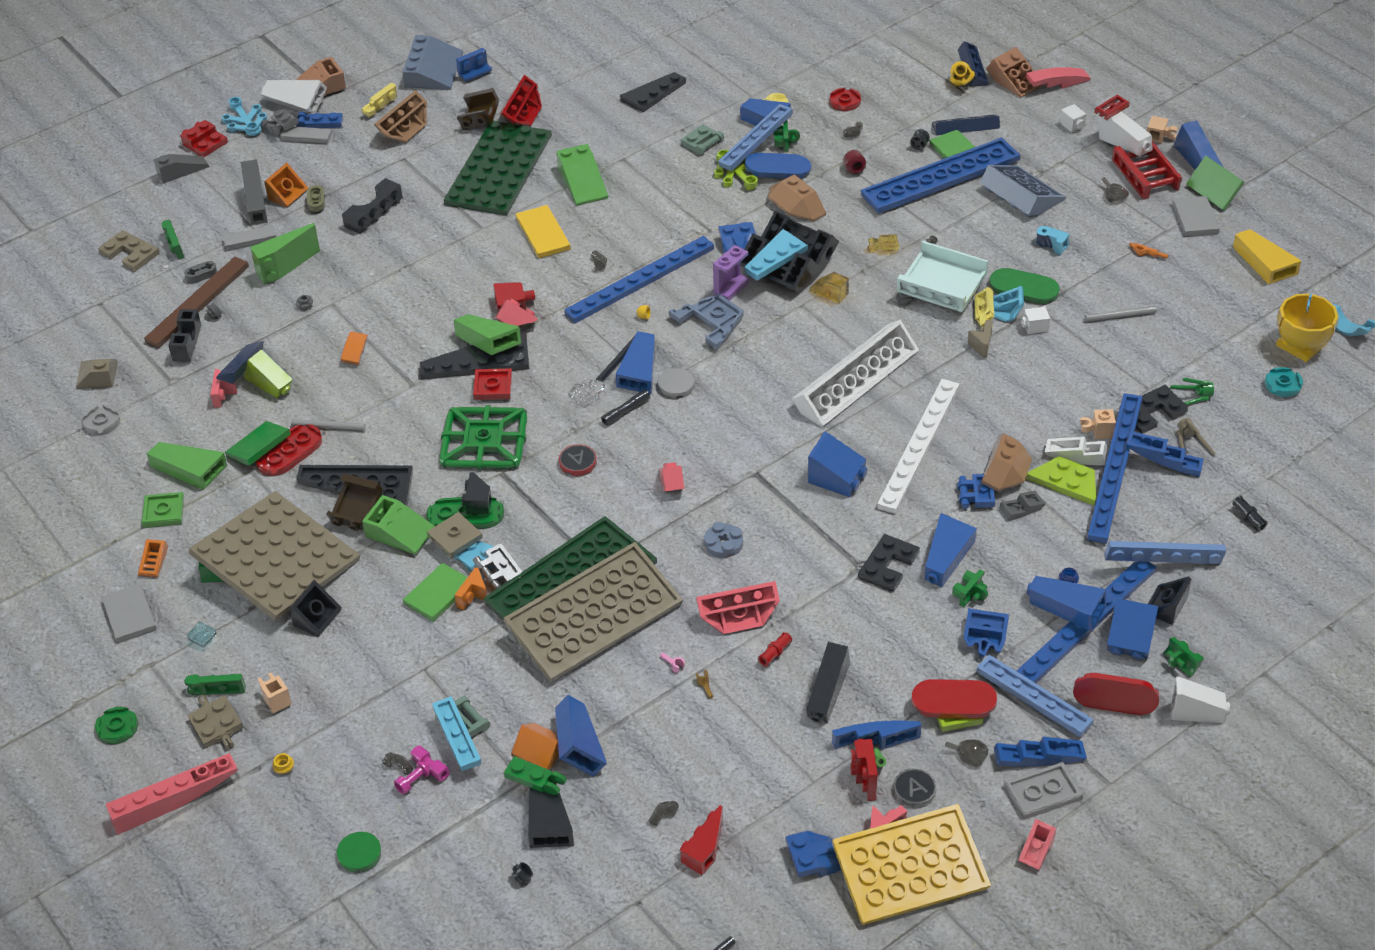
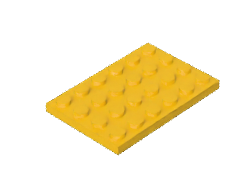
M959 804L832 840V845L862 925L986 890L991 886Z

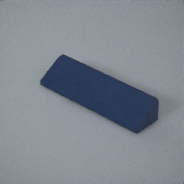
M963 41L958 48L960 59L966 62L975 73L969 86L988 85L989 82L977 46Z
M995 114L938 120L933 121L932 125L936 135H944L955 130L963 133L999 129L1000 118Z
M264 341L247 344L216 376V379L234 384L245 372L248 359L260 350L263 351Z

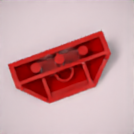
M523 75L499 115L513 124L530 127L542 107L537 83Z

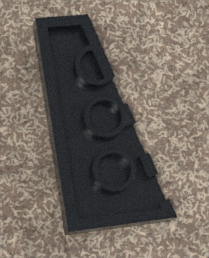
M673 72L621 94L620 100L641 112H645L686 84V78Z

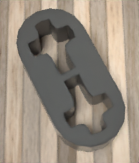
M207 261L186 269L184 274L186 281L194 284L211 278L218 271L216 263Z

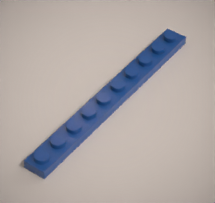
M702 236L564 309L565 315L574 323H577L714 250V244L705 236Z
M1123 394L1087 540L1101 543L1108 542L1130 449L1126 445L1130 431L1135 432L1143 396Z
M1133 562L1106 587L1107 605L1095 628L1114 611L1116 598L1126 600L1156 572L1157 566L1150 562ZM1069 622L1027 660L1017 672L1037 683L1092 631Z

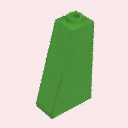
M470 314L454 319L455 335L490 355L521 344L520 328L518 326Z
M158 442L147 453L150 467L202 490L227 467L225 455L220 451Z

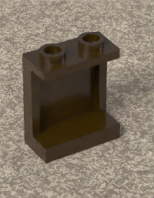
M494 88L465 94L463 97L467 104L465 114L457 116L462 129L466 130L492 124L500 101Z
M343 473L341 481L344 484L333 511H327L326 515L330 522L336 526L345 525L354 531L364 530L362 521L380 499L383 489L376 481Z

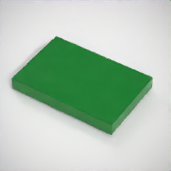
M265 421L225 451V454L230 459L250 466L291 434L290 430Z

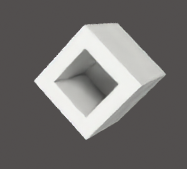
M1075 104L1061 109L1060 123L1071 133L1085 127L1086 113Z
M1046 307L1024 309L1021 325L1026 329L1027 334L1049 332L1050 317Z

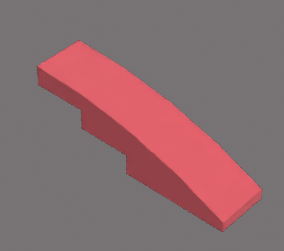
M1072 67L1041 69L1028 72L1026 77L1033 87L1045 84L1048 88L1059 85L1062 89L1091 80V77L1084 69Z

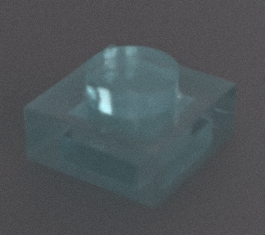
M199 621L187 634V638L189 641L204 648L217 633L215 628Z

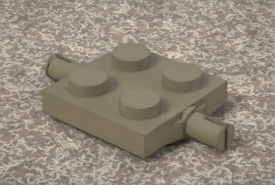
M201 695L202 698L199 696L198 701L202 707L187 716L204 746L208 748L215 743L223 742L226 749H231L230 746L233 748L234 743L230 737L235 732L244 728L226 695L210 703L206 695Z

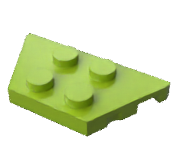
M1058 456L1027 473V480L1093 506L1096 504L1094 469Z

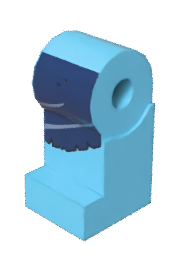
M1041 226L1037 228L1036 243L1042 247L1052 248L1056 254L1062 255L1069 246L1070 234L1052 227Z

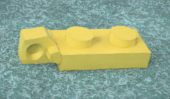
M391 82L372 96L370 102L362 108V113L371 117L388 103L397 98L396 85Z
M989 287L974 295L975 319L981 327L985 326L986 320L994 318L993 290Z

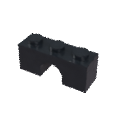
M180 309L176 320L178 333H172L168 347L172 361L190 362L202 325L198 309Z

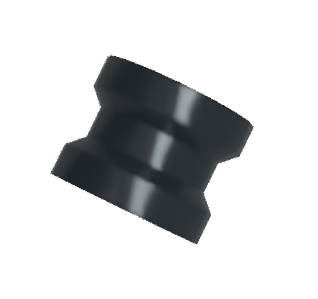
M923 129L916 130L910 140L911 146L916 150L924 149L930 139L929 133Z

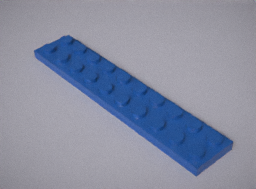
M1001 137L861 189V196L879 214L985 173L988 165H1009L1020 160L1021 155Z

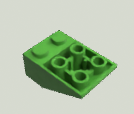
M384 495L380 497L362 521L365 537L415 555L429 538L427 531L435 527L402 502Z

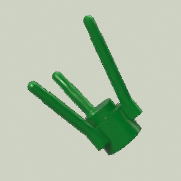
M1183 378V381L1195 383L1196 385L1170 386L1171 389H1193L1196 395L1200 396L1199 398L1184 402L1186 405L1200 401H1209V397H1212L1214 394V385L1209 380L1202 381Z

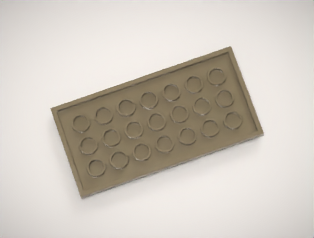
M634 542L504 617L503 622L548 680L553 682L681 605L683 599L637 543Z

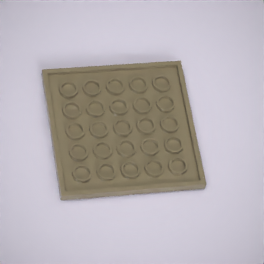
M276 491L189 548V554L275 621L290 611L289 607L312 580L315 579L323 587L360 560L358 552Z

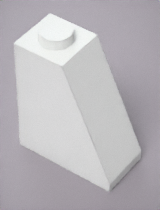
M1176 677L1171 699L1172 720L1224 723L1225 716L1230 713V703L1226 702L1225 693L1181 677Z

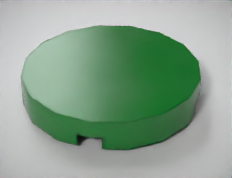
M126 707L107 709L101 717L97 718L95 723L98 738L107 744L126 742L134 736L139 725L136 714Z
M358 831L347 835L337 847L336 853L339 864L343 869L354 873L361 870L362 872L370 870L376 866L381 858L379 840L375 835L368 832Z

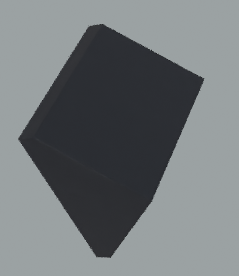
M1190 576L1157 586L1148 602L1150 605L1158 606L1156 619L1171 625L1174 624L1188 599L1192 581Z
M314 579L289 609L294 627L319 636L342 607Z

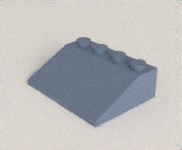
M415 35L402 72L405 88L451 90L457 73L456 58L463 55V50L432 36Z
M988 165L980 182L987 191L996 193L998 198L1008 201L1010 206L1022 210L1021 213L1029 217L1031 215H1040L1066 199V196L1018 165Z

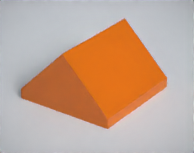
M287 162L264 181L268 200L284 207L289 206L308 189V186Z
M536 723L521 725L511 754L517 758L550 769L559 758L557 733Z

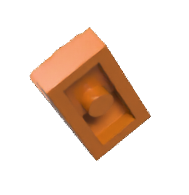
M475 567L455 594L456 607L458 609L464 610L468 604L472 603L474 597L483 600L487 596L486 587L478 568Z

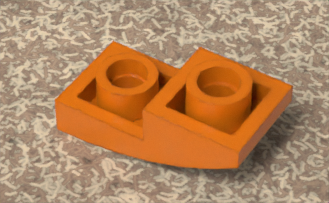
M350 331L342 352L341 362L359 365L367 342V334Z

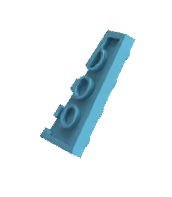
M783 229L745 266V273L755 280H759L791 261L796 252L799 254L806 252L808 245Z

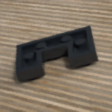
M1167 385L1156 388L1142 395V404L1136 429L1143 434L1156 428L1158 421L1150 413L1160 408L1171 419L1187 413L1188 406Z
M884 534L858 572V578L894 592L902 581L903 574L887 567L893 559L912 565L920 553V547Z

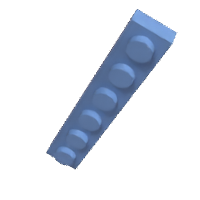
M779 104L718 161L719 166L730 171L736 168L793 114L792 108Z
M1109 541L1104 557L1107 561L1221 564L1227 550L1225 545Z
M988 655L977 666L976 672L1078 737L1081 738L1093 725L1094 719L993 656Z

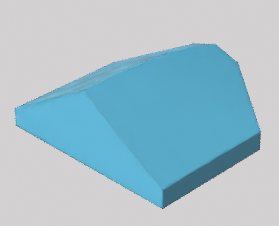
M1022 286L993 296L994 318L1004 322H1010L1016 318L1024 306Z

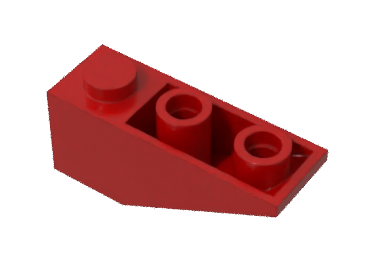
M719 805L715 811H711L702 826L699 825L695 829L693 836L680 847L681 863L702 876L716 861L723 823L722 805Z

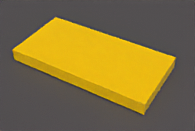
M548 205L516 213V219L538 258L571 249L568 239Z

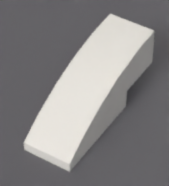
M1085 437L1048 439L1045 448V455L1053 458L1060 456L1083 465H1106L1109 453L1105 441L1086 442Z

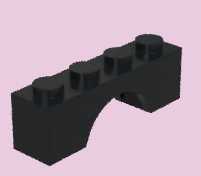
M384 178L375 186L376 199L365 205H352L342 213L344 227L358 234L363 232L403 198L401 185Z

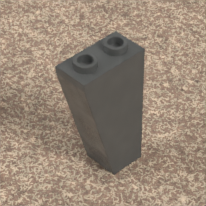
M257 159L242 161L241 169L251 225L267 223L264 190Z

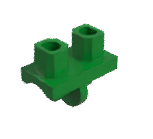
M788 120L774 131V146L783 147L784 152H789L788 141L795 143L800 139V132L798 130L791 129L788 131Z
M979 569L975 574L967 570L962 577V582L967 585L964 586L956 583L953 586L952 595L960 599V606L965 608L971 599L974 601L986 600L988 597L986 589L988 587L982 581V577L985 574L984 571Z
M1175 637L1170 638L1169 645L1163 652V655L1169 659L1168 665L1172 668L1177 666L1189 677L1194 676L1197 668L1201 666L1204 657L1199 653L1194 654L1190 651L1189 645L1184 640L1179 641Z

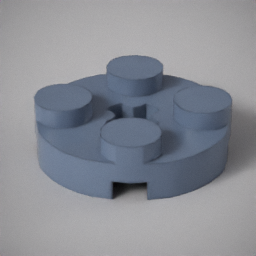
M715 522L704 535V545L708 553L718 558H727V555L732 553L733 556L738 554L743 547L742 530L731 524ZM721 539H726V540H728V541L720 542Z

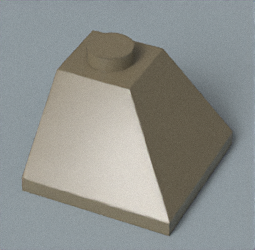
M117 359L81 361L76 388L113 387L118 363Z

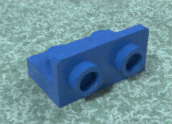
M484 48L456 58L458 75L464 81L472 80L492 71V67L487 62V54Z

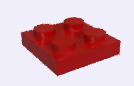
M512 368L475 369L474 400L511 399Z

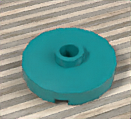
M1287 367L1273 368L1265 376V387L1272 394L1279 397L1295 396L1300 393L1303 386L1301 375L1298 372H1292V369Z

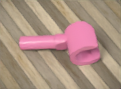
M664 653L660 654L661 658L672 665L673 672H679L677 665L684 668L685 661L683 658L676 657L673 659Z

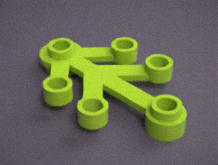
M723 149L718 151L716 161L718 162L729 150ZM746 158L741 162L742 164H739L732 171L728 170L725 178H723L724 168L720 167L719 163L714 170L715 178H723L724 187L729 188L733 186L732 178L734 173L744 181V186L747 190H755L758 185L756 176H747L743 172L746 171Z

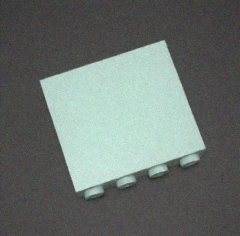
M922 241L921 251L906 274H900L897 278V292L963 312L987 274L988 260Z

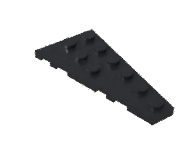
M526 328L520 329L521 344L493 355L471 345L421 361L420 378L423 380L475 375V369L512 368V371L528 370L529 357Z
M299 465L297 474L298 484L340 495L344 485L341 477L345 473L378 482L383 489L382 495L398 500L406 506L408 505L413 465Z

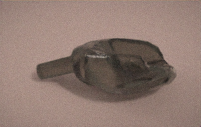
M1105 177L1101 179L1107 186L1104 196L1108 202L1112 203L1129 196V192L1121 185L1110 184Z
M964 740L959 745L950 742L945 743V747L957 750L959 758L964 763L974 767L981 766L988 756V747L980 740Z

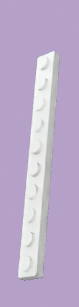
M941 379L877 504V509L896 514L959 390V383Z

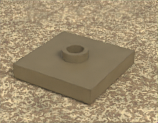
M459 512L427 531L428 537L451 558L483 538L482 533Z

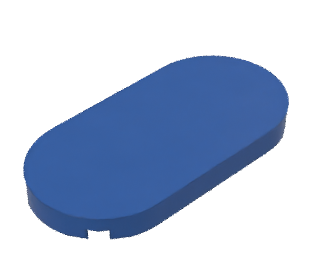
M753 153L746 158L745 169L757 177L788 178L796 175L798 178H803L806 174L810 173L811 163L807 158L797 154Z

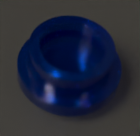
M1068 567L1060 572L1059 580L1078 583L1079 575L1075 569Z

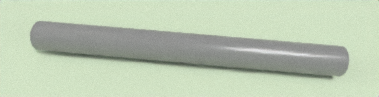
M1150 306L1085 315V322L1156 313V307Z
M292 419L291 422L292 426L311 424L317 428L356 431H365L366 424L301 419Z

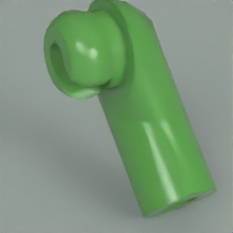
M874 748L876 767L885 766L886 758L883 757L879 749Z

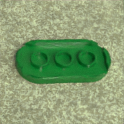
M1001 268L995 270L990 275L989 280L990 287L997 294L1022 286L1024 301L1046 304L1048 301L1056 300L1059 296V284L1054 279L1034 273Z
M462 497L438 499L435 501V504L428 507L426 512L427 521L434 526H437L458 512L477 529L494 527L504 518V506L494 497H492L490 514H466V508L462 505Z

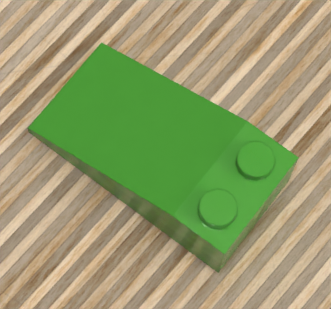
M588 144L556 151L558 169L576 206L608 199L605 185Z
M312 223L250 247L256 274L262 283L266 285L281 279L320 251L316 227Z

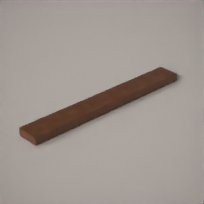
M234 256L145 336V343L160 348L171 338L172 333L178 331L176 320L180 309H198V312L202 310L249 267L248 262Z

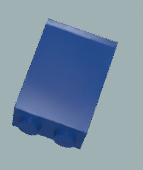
M825 431L808 456V483L850 497L854 491L858 490L860 480L866 477L868 471L866 459Z
M1116 598L1107 651L1117 656H1122L1123 654L1131 655V658L1137 660L1148 659L1158 606Z

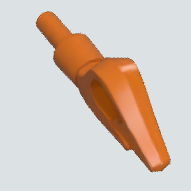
M1129 243V246L1138 256L1151 255L1168 259L1169 255L1161 253L1157 249L1137 243Z

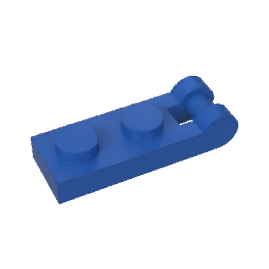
M299 112L297 117L299 123L296 126L320 129L342 128L343 114L334 112L306 114L305 112Z

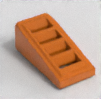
M146 539L138 576H159L168 550L166 541ZM148 562H154V563H156V565H151V564H147V563H148ZM151 568L154 569V571H145V569Z

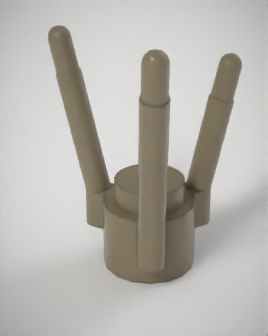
M1189 418L1180 420L1177 426L1179 430L1176 431L1180 448L1185 449L1183 436L1190 438L1196 435L1205 448L1215 456V452L1200 435V431L1194 426L1192 420Z

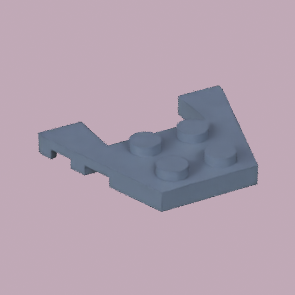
M720 294L698 300L699 303L694 305H683L682 309L676 311L675 308L669 310V316L679 324L694 315L713 328L714 331L705 336V342L716 350L744 316V311Z

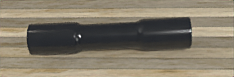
M642 390L619 407L601 416V421L604 425L608 426L626 412L649 400L650 394L647 390Z

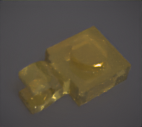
M896 234L879 235V238L868 239L869 245L867 248L869 252H875L879 248H881V251H899V242Z

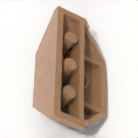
M415 90L377 121L374 126L385 137L406 143L426 126L427 101Z
M792 175L770 187L768 199L788 215L800 219H808L811 222L826 216V211L817 192L796 175Z
M1004 433L998 436L982 478V484L999 492L1005 488H1012L1024 483L1032 457L1021 442Z

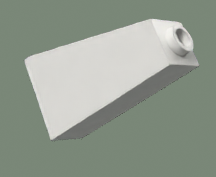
M267 80L262 88L261 95L268 101L307 114H315L327 87L319 80Z
M1122 111L1107 121L1104 119V116L1100 117V113H1098L1099 139L1115 146H1121L1122 149L1138 156L1152 151V135Z

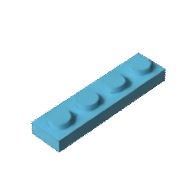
M452 696L432 703L435 715L461 772L481 765V758Z

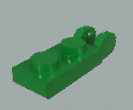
M163 221L161 225L168 244H170L169 247L172 254L176 253L178 260L184 258L185 256L171 221Z
M193 674L186 676L184 680L185 685L188 686L187 691L191 695L240 694L246 691L242 674L210 676Z
M515 756L503 772L504 777L509 780L553 795H558L560 788L552 782L564 785L567 781L566 777L559 772H552Z

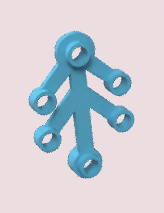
M230 98V108L236 111L240 117L231 116L230 114L222 116L223 124H228V131L234 133L239 130L245 131L250 136L258 135L261 132L260 125L262 120H268L267 114L262 112L261 105L254 104L247 115L242 108L241 98ZM258 114V118L255 120V122H252L255 115Z

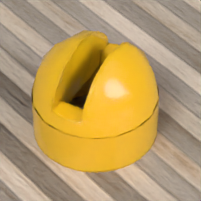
M641 305L636 311L637 316L641 319H649L651 314L650 306Z

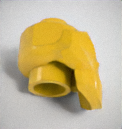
M958 61L951 66L950 82L955 86H965L971 82L975 73L966 62Z

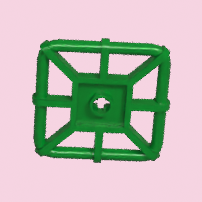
M485 405V407H451L446 416L444 432L441 433L440 465L451 468H477V470H482V468H517L520 466L523 446L527 438L525 434L527 410L516 407H491L490 405ZM464 414H484L483 420H470ZM491 415H508L502 420H489ZM453 418L458 419L466 426L465 431H451ZM520 419L518 432H504L506 426ZM451 440H463L462 445L448 453ZM502 440L517 441L515 456L501 446ZM465 452H478L477 460L454 459ZM484 452H498L507 461L483 460Z

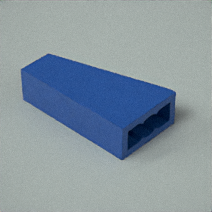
M1198 121L1182 124L1173 145L1192 168L1196 170L1205 155L1223 167Z
M637 331L615 374L616 387L641 392L645 389L651 395L655 359V334Z
M941 513L925 566L924 580L943 587L975 543L977 528Z
M1035 576L1032 583H1029L1027 587L1030 604L1091 631L1094 630L1107 605L1106 589L1041 576Z
M567 695L555 707L559 759L594 777L607 764L585 704Z

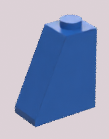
M750 98L740 106V118L756 126L779 104L790 108L791 104L788 102Z

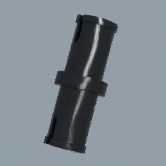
M1238 496L1233 500L1232 505L1258 531L1263 530L1268 525V522L1257 512V508L1251 506L1243 496Z

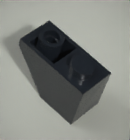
M470 472L469 479L465 480L466 494L462 495V505L466 508V514H490L492 503L490 486L474 472Z

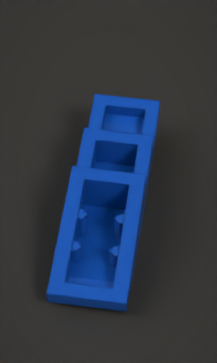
M1130 431L1126 445L1127 448L1162 466L1200 477L1204 458L1186 455V449L1167 445L1168 439Z
M893 720L850 725L832 730V744L835 749L854 744V740L872 739L873 745L878 744L881 750L921 738L922 724L920 721Z
M1042 737L1040 742L1019 740L1017 745L996 743L994 747L998 766H1050L1061 762L1068 764L1087 759L1081 740Z

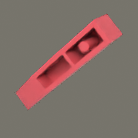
M228 753L106 803L110 820L117 835L184 806L236 773L238 769L231 754Z

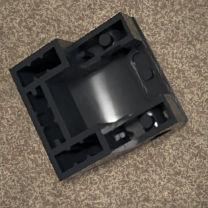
M774 211L762 236L760 237L752 233L744 249L748 251V256L740 262V266L745 268L784 229L807 244V251L802 254L796 252L791 261L764 277L792 290L800 291L812 284L821 274L832 257L839 240L829 233L819 229L816 231L793 221L787 215Z

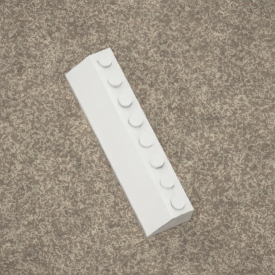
M901 319L889 323L794 396L792 400L803 416L822 427L919 351Z

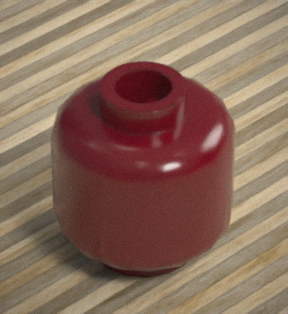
M851 150L844 155L843 164L849 173L859 174L866 167V159L860 151Z

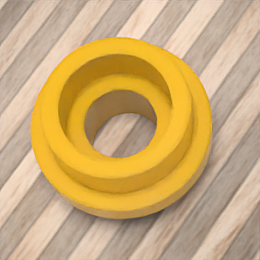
M286 753L276 755L272 762L273 770L279 774L290 772L294 767L293 758Z

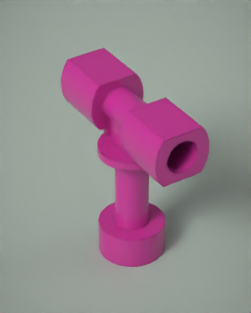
M418 745L410 752L412 760L416 762L417 769L405 778L403 776L398 777L393 783L395 788L402 795H405L411 790L410 784L422 775L427 777L431 774L441 782L450 773L445 764L440 760L433 761L430 753L421 745Z

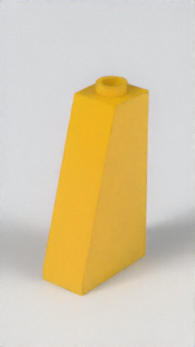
M1251 229L1235 234L1233 248L1268 285L1299 274L1301 260Z

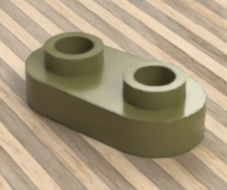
M311 186L307 190V205L310 211L319 212L325 207V193L322 186Z

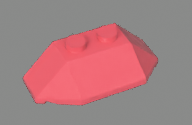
M775 581L696 597L700 618L722 634L764 626L780 601Z

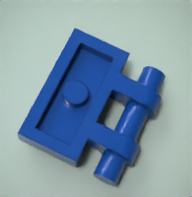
M972 474V480H966L965 476L958 478L959 503L963 509H968L970 502H975V508L995 507L994 489L981 483L984 474Z

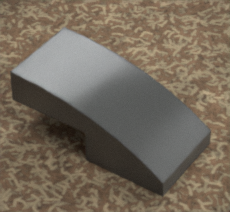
M1036 491L1019 493L1018 498L1015 500L1001 502L999 509L1008 520H1014L1041 509L1045 506V502Z

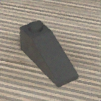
M167 154L153 159L157 175L163 184L209 167L203 156Z

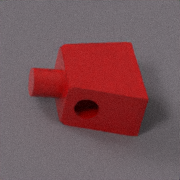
M521 282L493 284L498 312L507 299L509 301L511 299L520 303L519 307L526 310V302L536 300L534 290L524 291Z

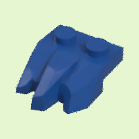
M752 222L718 226L724 254L734 245L745 249L752 233L756 234Z
M968 608L964 639L967 646L979 645V656L982 658L985 657L988 648H993L995 652L1000 653L1006 641L1009 614Z
M811 831L785 836V842L799 877L819 873L820 877L842 870L832 845V838Z

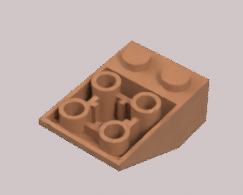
M1017 47L994 58L986 68L995 82L1020 98L1044 85L1033 87L1026 78L1027 73L1034 70Z
M333 57L317 61L296 79L321 81L327 87L324 96L346 88L344 73Z

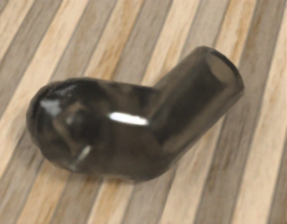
M856 122L854 127L844 129V137H858L863 128V123Z

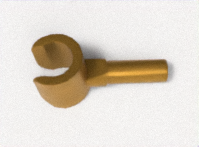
M704 670V676H699L696 672L697 684L703 686L709 699L713 698L714 696L709 687L708 671Z

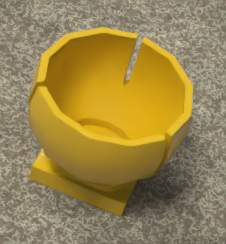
M1310 293L1295 294L1286 298L1277 313V326L1281 337L1276 341V346L1305 362H1308L1327 345L1338 325L1339 319L1336 307L1326 298L1314 294L1311 296L1309 308L1306 311Z

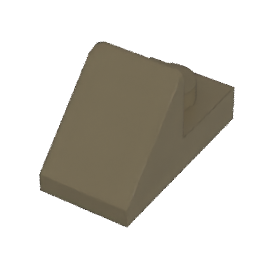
M986 320L985 326L981 327L980 331L969 330L968 344L983 358H987L992 335V320Z

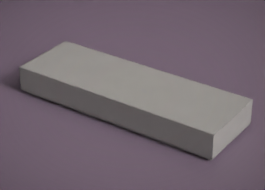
M292 127L287 131L283 130L280 137L281 141L328 144L332 136V130Z
M273 225L223 235L226 250L259 244L276 237Z

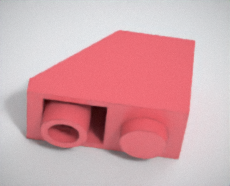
M507 299L494 319L499 322L519 326L536 322L538 318L535 317V313L530 309L526 308L524 310L519 307L520 303L513 299L509 301Z
M676 462L664 463L663 467L659 468L663 490L685 489L682 467L676 465Z

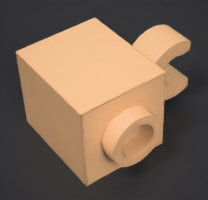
M1152 116L1147 132L1152 135L1153 142L1162 143L1164 136L1175 140L1177 134L1171 132L1176 133L1178 127H1167V118Z
M1113 409L1094 410L1093 419L1087 417L1080 418L1081 432L1088 433L1093 430L1094 439H1112L1116 425Z
M268 673L270 680L263 681L260 677L258 681L264 701L271 712L275 713L292 703L288 689L280 676L274 677L272 673Z

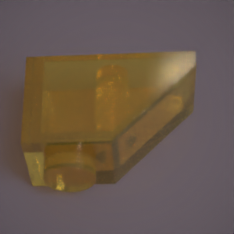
M832 272L819 278L809 288V291L840 304L849 294V278Z

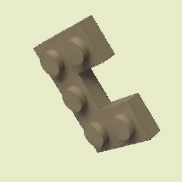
M124 230L98 248L99 253L109 259H113L123 250L130 253L129 256L122 260L123 266L134 272L160 254L159 248Z

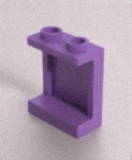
M734 245L713 263L714 295L720 294L730 301L749 284V278L741 275L740 262L748 256V251Z

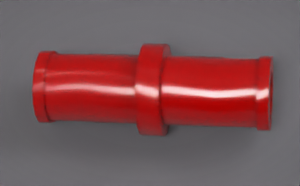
M783 632L775 641L770 642L767 649L758 656V662L762 666L767 667L793 641L791 635Z

